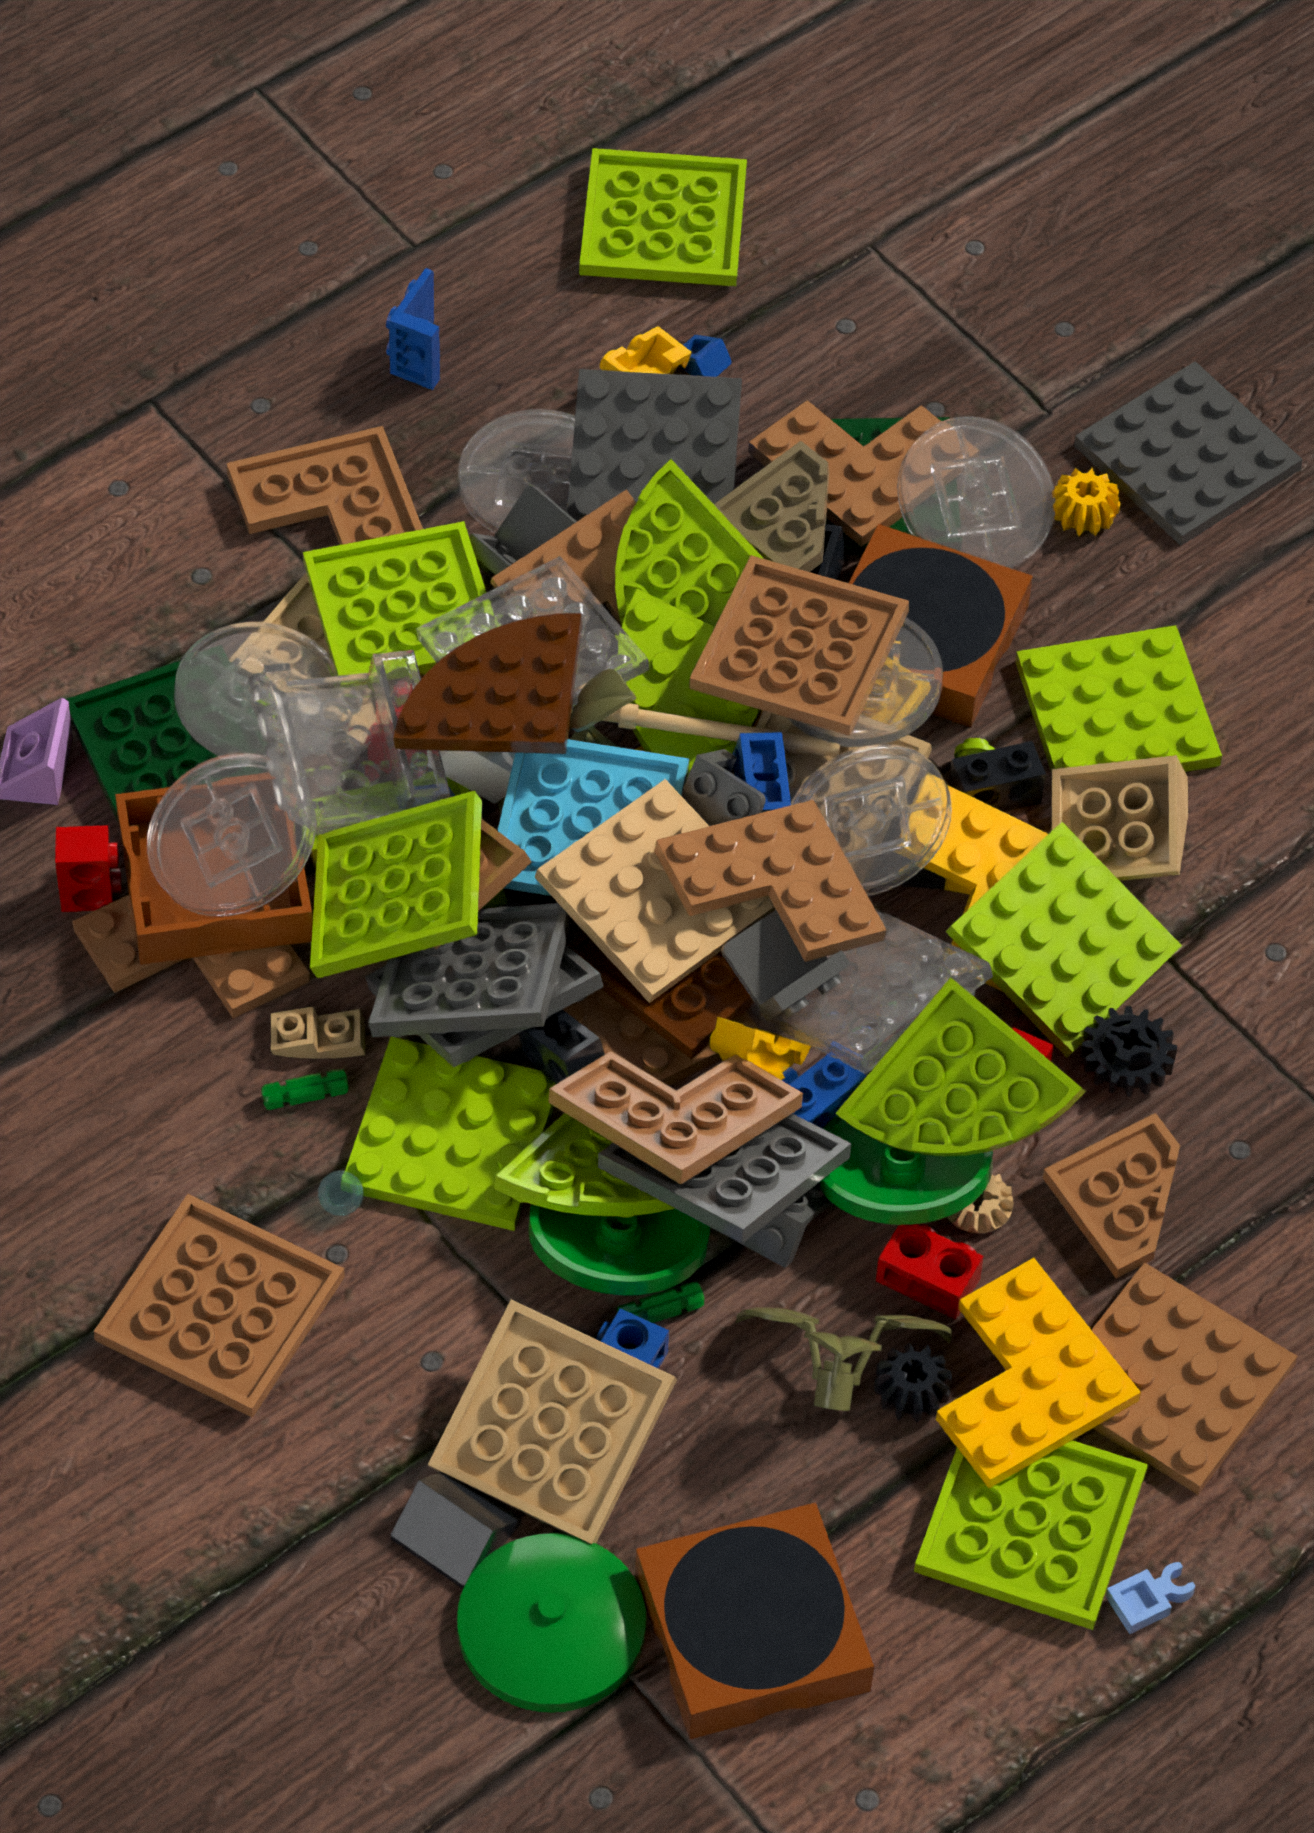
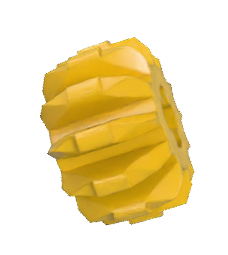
M1075 468L1071 476L1061 475L1057 486H1055L1051 494L1053 519L1062 521L1063 531L1074 528L1078 536L1084 531H1089L1096 537L1100 528L1110 529L1116 514L1119 513L1120 501L1117 484L1109 483L1107 473L1096 476L1093 468L1087 473H1081Z

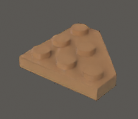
M1156 1113L1045 1168L1043 1173V1179L1116 1279L1142 1266L1144 1262L1148 1263L1154 1260L1180 1149L1179 1143Z

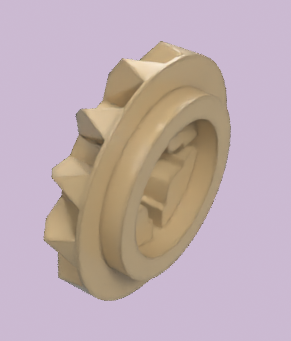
M1000 1174L992 1175L990 1182L983 1191V1198L985 1200H983L982 1206H979L978 1212L974 1211L975 1205L971 1203L966 1208L947 1218L956 1227L967 1232H992L1003 1226L1011 1216L1014 1205L1011 1186H1006Z

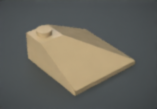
M1177 755L1052 769V830L1063 822L1119 881L1180 875L1188 820V777Z

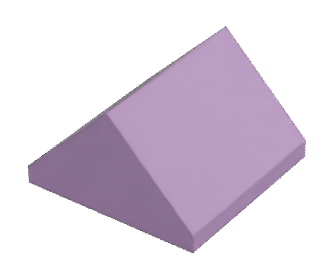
M64 698L52 702L7 727L0 758V799L58 805L73 738L69 702Z

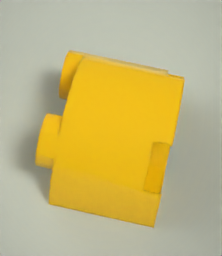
M657 326L643 335L635 336L629 343L627 350L624 347H620L607 352L602 358L599 367L601 370L674 374L678 365H681L684 369L686 368L692 352Z
M717 1017L716 1028L712 1032L709 1041L712 1051L719 1053L723 1061L737 1054L780 1080L785 1078L783 1072L789 1067L791 1068L794 1063L801 1065L805 1061L811 1048L809 1045L755 1027L750 1028L744 1026V1024Z

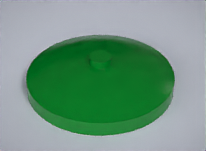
M838 1115L833 1117L823 1128L851 1143L850 1158L822 1179L818 1186L823 1194L837 1207L864 1220L883 1224L912 1225L948 1217L973 1203L986 1189L992 1176L993 1150L966 1156H934L897 1149L871 1138L851 1126Z
M531 1204L528 1234L533 1250L552 1272L582 1288L613 1295L650 1294L666 1290L683 1282L696 1272L706 1256L710 1226L676 1208L622 1218L618 1216L580 1215Z
M567 1534L531 1535L516 1539L496 1549L471 1573L463 1588L458 1604V1641L463 1658L472 1674L488 1691L501 1700L536 1712L555 1713L572 1711L587 1707L607 1697L634 1670L645 1641L646 1608L643 1595L634 1576L624 1563L607 1549L596 1543L590 1544L580 1538Z

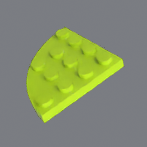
M672 459L652 477L642 490L622 531L615 567V594L621 626L628 605L638 588L715 627L750 556L764 559Z
M638 588L636 589L622 624L617 672L623 677L627 686L636 696V699L630 702L631 704L639 705V709L750 727H753L762 711L690 689V676L715 627ZM636 726V729L633 730L646 752L689 758L687 778L697 755L722 749L733 754L737 743L736 741Z
M950 977L835 1114L871 1138L897 1149L924 1155L966 1156L1009 1146L1035 1134L1070 1109L1086 1091Z
M566 1113L558 1118L495 1176V1190L513 1197L518 1202L530 1203L561 1212L629 1218L634 1215L675 1209L598 1168V1154L613 1142Z

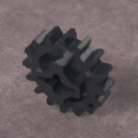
M1126 1006L1122 1015H1118L1114 1008H1109L1107 1020L1096 1015L1093 1019L1094 1028L1086 1027L1083 1039L1085 1041L1082 1042L1080 1057L1085 1058L1083 1069L1085 1072L1095 1071L1094 1084L1099 1085L1104 1081L1110 1083L1109 1093L1111 1094L1118 1087H1122L1127 1097L1132 1096L1134 1088H1139L1144 1095H1147L1150 1091L1151 1082L1158 1087H1162L1165 1076L1172 1075L1177 1053V1045L1172 1044L1173 1031H1162L1164 1020L1161 1017L1154 1021L1148 1020L1149 1010L1144 1009L1138 1016L1133 1015L1131 1006Z

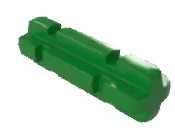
M344 1069L326 1071L327 1076L321 1077L320 1073L288 1079L285 1080V1085L281 1086L279 1082L264 1084L261 1087L263 1104L266 1109L272 1110L284 1107V1102H289L291 1106L324 1099V1094L330 1093L331 1097L346 1094L349 1088Z
M690 1282L681 1285L680 1291L677 1292L672 1288L639 1299L640 1304L637 1305L634 1301L617 1307V1313L621 1308L649 1322L655 1323L682 1314L681 1309L684 1308L687 1312L701 1308L704 1305V1294L698 1282Z

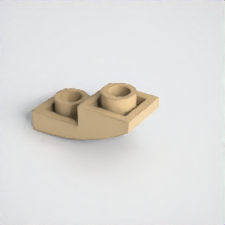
M314 1007L271 1013V1052L273 1055L312 1059L365 1055V1018L360 1009L320 1016L317 1015Z

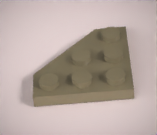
M800 441L714 505L764 559L807 572L812 571L823 563L829 466L825 459Z

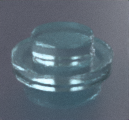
M335 1171L328 1174L321 1181L318 1189V1198L320 1204L327 1212L336 1216H346L356 1211L361 1205L363 1187L355 1175L347 1171Z

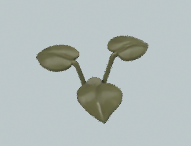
M578 657V663H577L576 678H577V675H578V672H579V666H580L579 657ZM614 669L601 671L589 680L580 691L578 704L571 710L569 727L575 733L570 740L618 747L594 727V724L636 699L635 694L627 686L623 677ZM505 797L497 802L501 814Z
M755 1307L744 1309L736 1316V1323L749 1318L760 1317L772 1321L792 1323L806 1331L804 1338L809 1339L813 1365L812 1379L817 1380L814 1406L842 1411H850L853 1386L860 1385L861 1374L872 1351H881L882 1345L877 1344V1341L882 1332L897 1328L928 1329L940 1335L948 1343H950L952 1338V1330L948 1326L932 1320L908 1315L875 1316L874 1321L877 1323L868 1340L853 1336L838 1337L831 1333L816 1332L815 1324H819V1319L790 1309ZM818 1344L835 1354L834 1361H824V1368L821 1367ZM862 1352L853 1373H851L852 1364L842 1361L853 1354Z

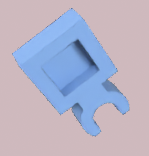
M1180 1562L1167 1565L1161 1577L1155 1580L1149 1570L1146 1569L1107 1588L1105 1597L1129 1635L1169 1616L1172 1608L1169 1601L1182 1603L1193 1596L1195 1590L1193 1582L1187 1583L1185 1586H1176L1171 1581L1181 1575L1183 1566Z

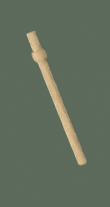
M631 703L626 704L602 720L619 723L618 727L635 730L636 726L736 742L740 733L782 732L639 709V705ZM782 732L784 749L837 758L839 756L841 743L839 740Z

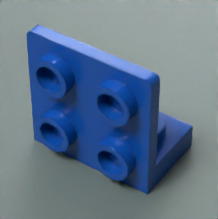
M425 268L417 280L413 279L409 283L405 292V298L398 307L394 306L388 314L386 328L389 329V342L386 353L390 356V374L433 390L440 380L439 326L433 324L434 271Z

